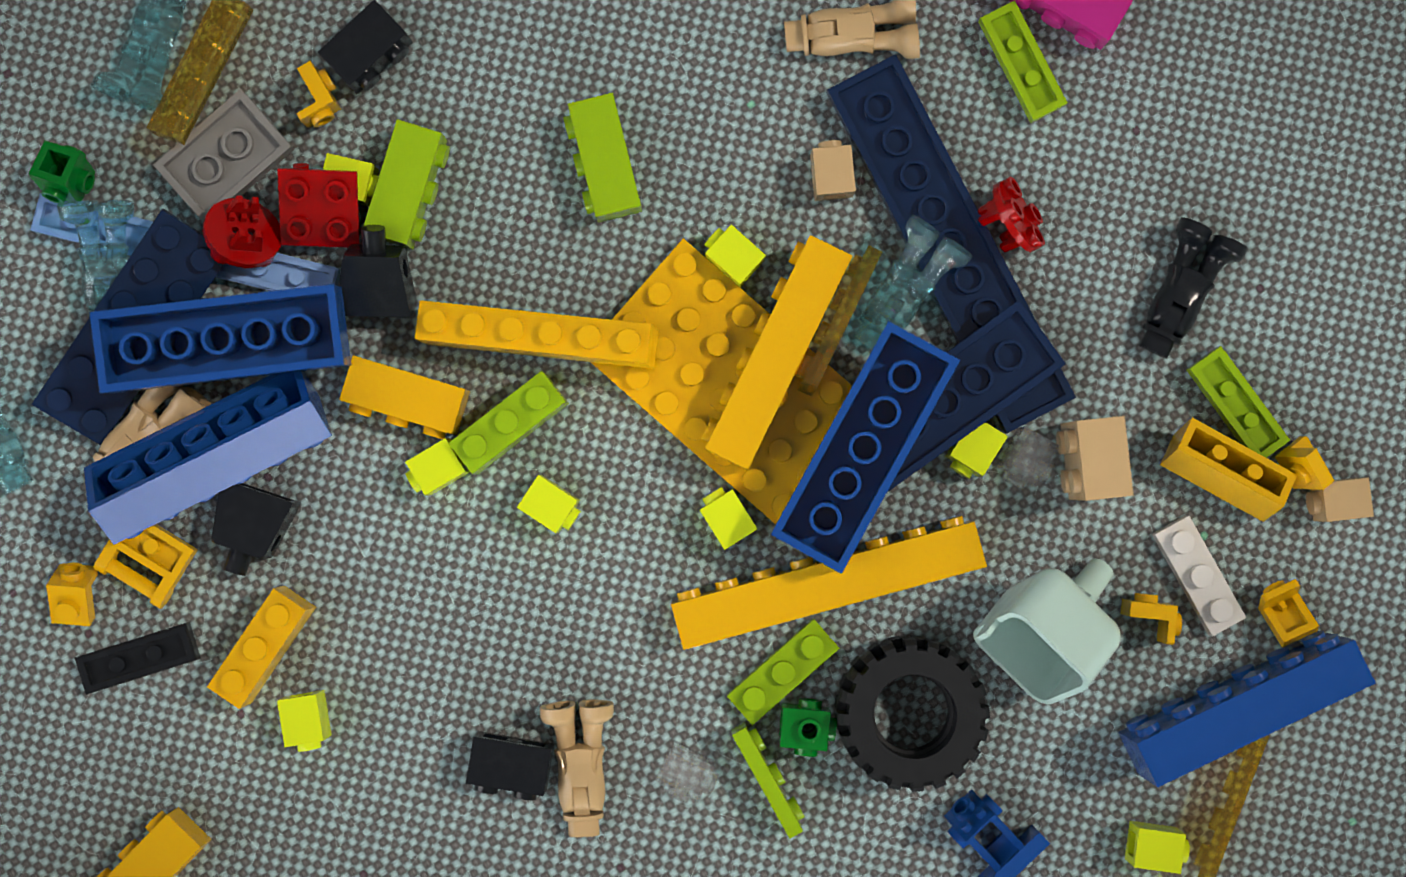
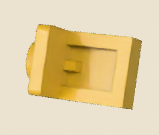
M308 61L298 67L297 70L316 102L299 111L296 115L307 128L311 126L317 128L332 121L335 117L334 113L341 110L331 92L337 89L326 68L319 71L311 61Z
M1307 436L1298 437L1275 456L1280 466L1297 474L1293 489L1324 490L1335 481L1317 448L1313 447Z
M72 562L62 563L57 567L46 584L51 623L91 626L95 619L92 584L98 576V571L93 569V566Z
M1296 579L1288 583H1284L1283 580L1277 581L1266 587L1262 592L1263 595H1261L1258 610L1282 648L1317 632L1319 629L1317 621L1299 595L1300 584Z
M1134 593V600L1122 599L1120 614L1129 617L1158 620L1157 641L1174 645L1175 636L1178 637L1182 629V616L1178 613V606L1158 602L1159 595Z

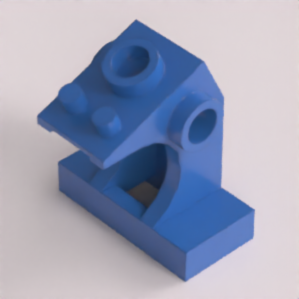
M971 789L964 797L958 799L944 815L952 825L947 832L963 849L970 844L989 864L978 877H1016L1050 843L1033 825L1017 837L998 817L1003 810L986 793L980 798ZM991 821L1001 833L989 845L984 847L975 836Z

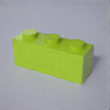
M613 92L568 103L570 115L563 117L568 139L576 138L580 153L572 155L578 177H586L589 190L583 191L582 196L587 215L595 213L597 222L600 223L643 212Z
M396 120L363 225L384 226L386 242L413 250L415 242L422 241L427 227V220L423 219L427 204L433 205L438 192L439 184L435 182L438 169L446 166L450 153V146L446 145L447 139L441 132L402 120Z
M540 371L448 444L472 474H480L565 408L569 402L548 375Z

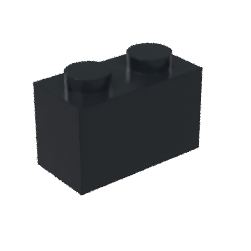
M373 0L318 51V54L358 94L362 90L368 91L373 88L381 78L380 73L389 64L395 65L402 61L409 53L410 49L408 47L413 42L376 0Z
M478 731L473 736L465 784L475 785L474 790L481 793L497 794L498 789L513 791V797L518 799L536 800L537 796H544L547 790L554 744Z

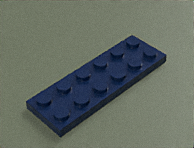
M162 208L93 312L199 300L224 264H219L213 260L210 255V249L206 245L201 232ZM89 317L31 405L101 445L138 391L100 393Z
M1020 300L946 352L959 359L960 362L887 492L1066 365Z

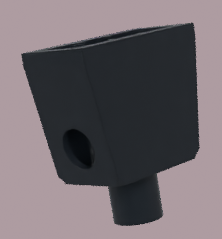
M366 225L361 227L362 244L349 245L342 258L339 286L342 287L345 316L411 318L417 306V299L405 247L386 245L385 227L382 225Z
M245 483L235 484L219 492L211 540L215 544L230 548L223 569L237 575L246 576L252 556L260 559L272 558L299 510L301 502Z

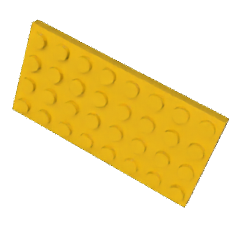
M683 238L612 319L650 323L659 330L654 369L591 363L776 525L851 390L852 385L808 347L748 470L705 450L708 442L701 438L711 418L719 421L726 407L719 404V401L729 382L734 385L737 384L743 372L736 368L746 347L754 350L760 336L753 332L763 312L770 313Z

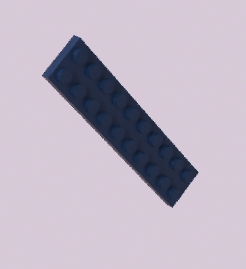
M895 54L827 89L826 94L957 344L1018 300H1020L1037 323L987 226H982L978 221L981 215L978 213L975 203L897 55ZM1060 368L995 416L1004 433L1007 434L1075 399L1076 396Z

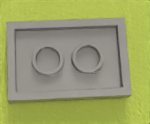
M240 88L157 160L153 166L204 223L206 214L214 204L224 199L235 198L238 195L242 196L295 149Z

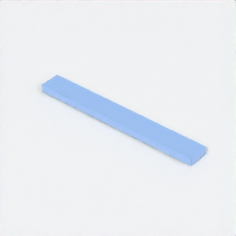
M40 193L30 230L131 256L153 221L82 203L77 205L65 201L64 204H57L44 198ZM277 253L271 264L266 267L241 268L224 264L215 278L267 291L328 284L338 285L341 269Z

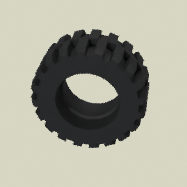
M910 635V637L905 638L895 636L888 638V641L881 644L876 642L867 647L868 651L861 657L857 655L850 663L851 668L847 674L843 673L839 682V694L835 697L834 707L836 708L837 730L851 759L866 772L867 776L876 782L882 781L889 788L896 790L907 787L912 792L924 791V786L933 785L937 789L947 785L945 779L952 775L959 778L966 772L963 768L969 760L976 761L981 753L977 749L980 741L986 742L989 731L985 727L986 719L990 718V708L985 703L984 698L987 693L983 683L978 680L976 671L959 654L944 644L935 640L925 639L922 636ZM914 675L929 679L940 688L946 699L948 712L942 730L932 741L917 748L905 749L891 744L880 734L875 722L874 709L879 694L890 682L899 677Z

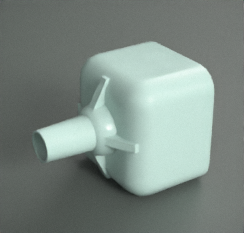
M1094 558L1089 561L1073 581L1059 569H1044L1006 590L974 630L973 637L975 642L1029 696L1040 703L1053 704L1085 691L1116 651L1121 641L1120 629L1117 624L1096 604L1097 599L1113 577L1112 568L1105 561Z

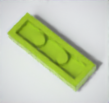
M1015 0L979 19L978 23L1030 123L1068 104Z
M1222 346L1216 347L1186 369L1240 444L1267 458L1290 441L1284 430Z
M812 618L726 695L753 726L840 648L816 620Z
M745 722L731 729L736 744L789 839L803 832L799 820L805 818V815L796 798L793 796L787 799L781 785L785 784L786 781L777 764L774 762L768 765L762 751L767 749L758 730L754 728L749 731Z

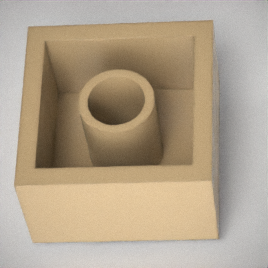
M1125 416L1079 420L1060 424L1061 431L1056 433V444L1058 453L1060 455L1064 454L1066 469L1061 470L1060 479L1063 493H1068L1069 500L1089 501L1134 496Z

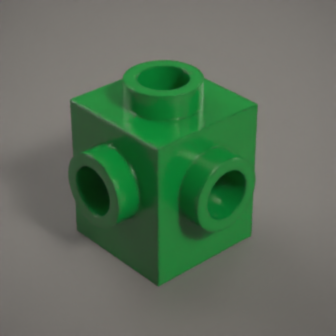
M44 140L28 175L41 189V195L49 201L57 204H64L67 201L81 205L85 194H88L94 186L96 172L87 161L86 154L81 150L69 145L62 146Z
M799 698L798 704L782 703L778 737L779 746L794 748V754L799 756L816 757L818 751L827 752L828 741L835 742L837 718L830 717L831 712L828 707L822 706V700ZM805 724H814L810 731L802 730Z

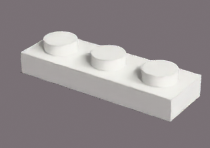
M1185 515L1152 533L1153 538L1209 636L1213 637L1246 618L1190 516Z

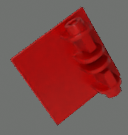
M295 163L293 168H277L281 245L348 248L349 245L360 244L357 171L309 169V164Z

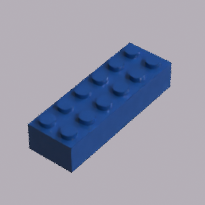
M335 284L89 312L100 393H121L351 365L342 287Z
M888 321L770 535L842 574L960 360Z
M304 371L269 375L84 467L88 512L113 545L125 539L138 536L145 529L163 520L166 521L176 517L181 511L199 502H206L212 499L217 493L235 484H242L248 481L253 475L271 466H278L284 463L289 457L307 448L318 446L325 439L332 436L318 393Z
M1322 630L1302 638L1303 644L1291 650L1288 647H1284L1269 653L1266 656L1268 661L1255 667L1253 664H1248L1231 672L1232 678L1220 684L1218 681H1211L1196 689L1197 695L1186 700H1183L1182 697L1175 698L1164 703L1161 706L1162 711L1148 717L1147 714L1132 718L1126 722L1127 728L1119 731L1118 734L1138 775L1156 787H1160L1376 684L1355 639L1338 636V634L1324 633Z

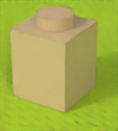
M840 140L818 143L819 148H812L810 154L814 201L853 198L856 187L852 146L842 145Z
M1369 477L1338 479L1324 490L1309 489L1310 491L1306 494L1307 510L1313 515V521L1332 522L1374 517Z

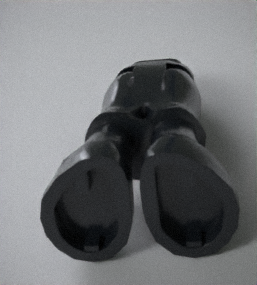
M1181 217L1176 228L1179 240L1178 249L1173 263L1168 264L1165 280L1149 307L1147 323H1144L1142 327L1146 330V333L1139 346L1167 359L1174 344L1180 345L1181 339L1194 325L1205 297L1215 287L1213 282L1219 271L1228 263L1240 262L1247 253L1248 248L1244 244L1223 235H1213L1211 237L1213 231L1209 227L1195 220ZM1210 239L1198 270L1191 269L1196 256Z

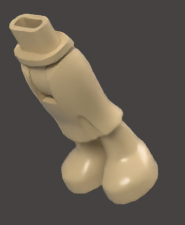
M893 0L875 6H870L869 3L855 8L822 9L808 14L807 18L806 14L801 15V20L784 22L787 52L804 51V56L810 54L835 56L851 52L873 54L874 51H896L906 59L920 58L919 31L916 23V0ZM908 24L895 30L875 32V25Z
M184 385L146 389L139 401L133 402L128 415L105 437L98 450L99 452L93 455V459L96 462L211 405V403L202 394L192 388L183 387ZM175 394L161 415L155 412L168 397Z
M589 699L579 702L583 743H576L575 701H559L540 706L542 722L553 726L556 735L557 748L554 750L558 761V796L563 811V820L568 821L569 837H593L600 834L599 819L604 816L603 806L605 801V780L602 764L605 747L602 745L603 724L613 717L614 703L612 701Z

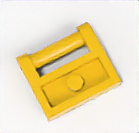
M155 524L145 529L138 536L125 539L115 545L109 539L97 558L93 569L103 575L111 574L149 597L152 605L162 609L170 600L174 588L198 549ZM120 551L162 576L163 579L160 584L157 585L118 561L117 558Z

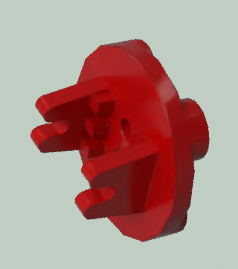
M1010 176L993 185L992 192L994 198L978 209V213L981 215L978 221L982 226L997 220L1005 224L1008 230L999 236V239L1002 241L999 247L1002 251L1008 252L1021 246L1024 250L1031 253L1044 246V237L1038 229V225L1043 223L1042 216L1033 203L1027 205L1023 200L1021 189L1016 180Z
M238 195L235 198L224 199L214 204L204 218L202 233L206 245L210 249L211 257L219 264H229L241 268L266 267L271 264L281 247L279 222L269 209L259 204L258 197H252L248 200Z

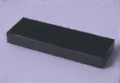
M190 622L75 657L86 695L201 659Z

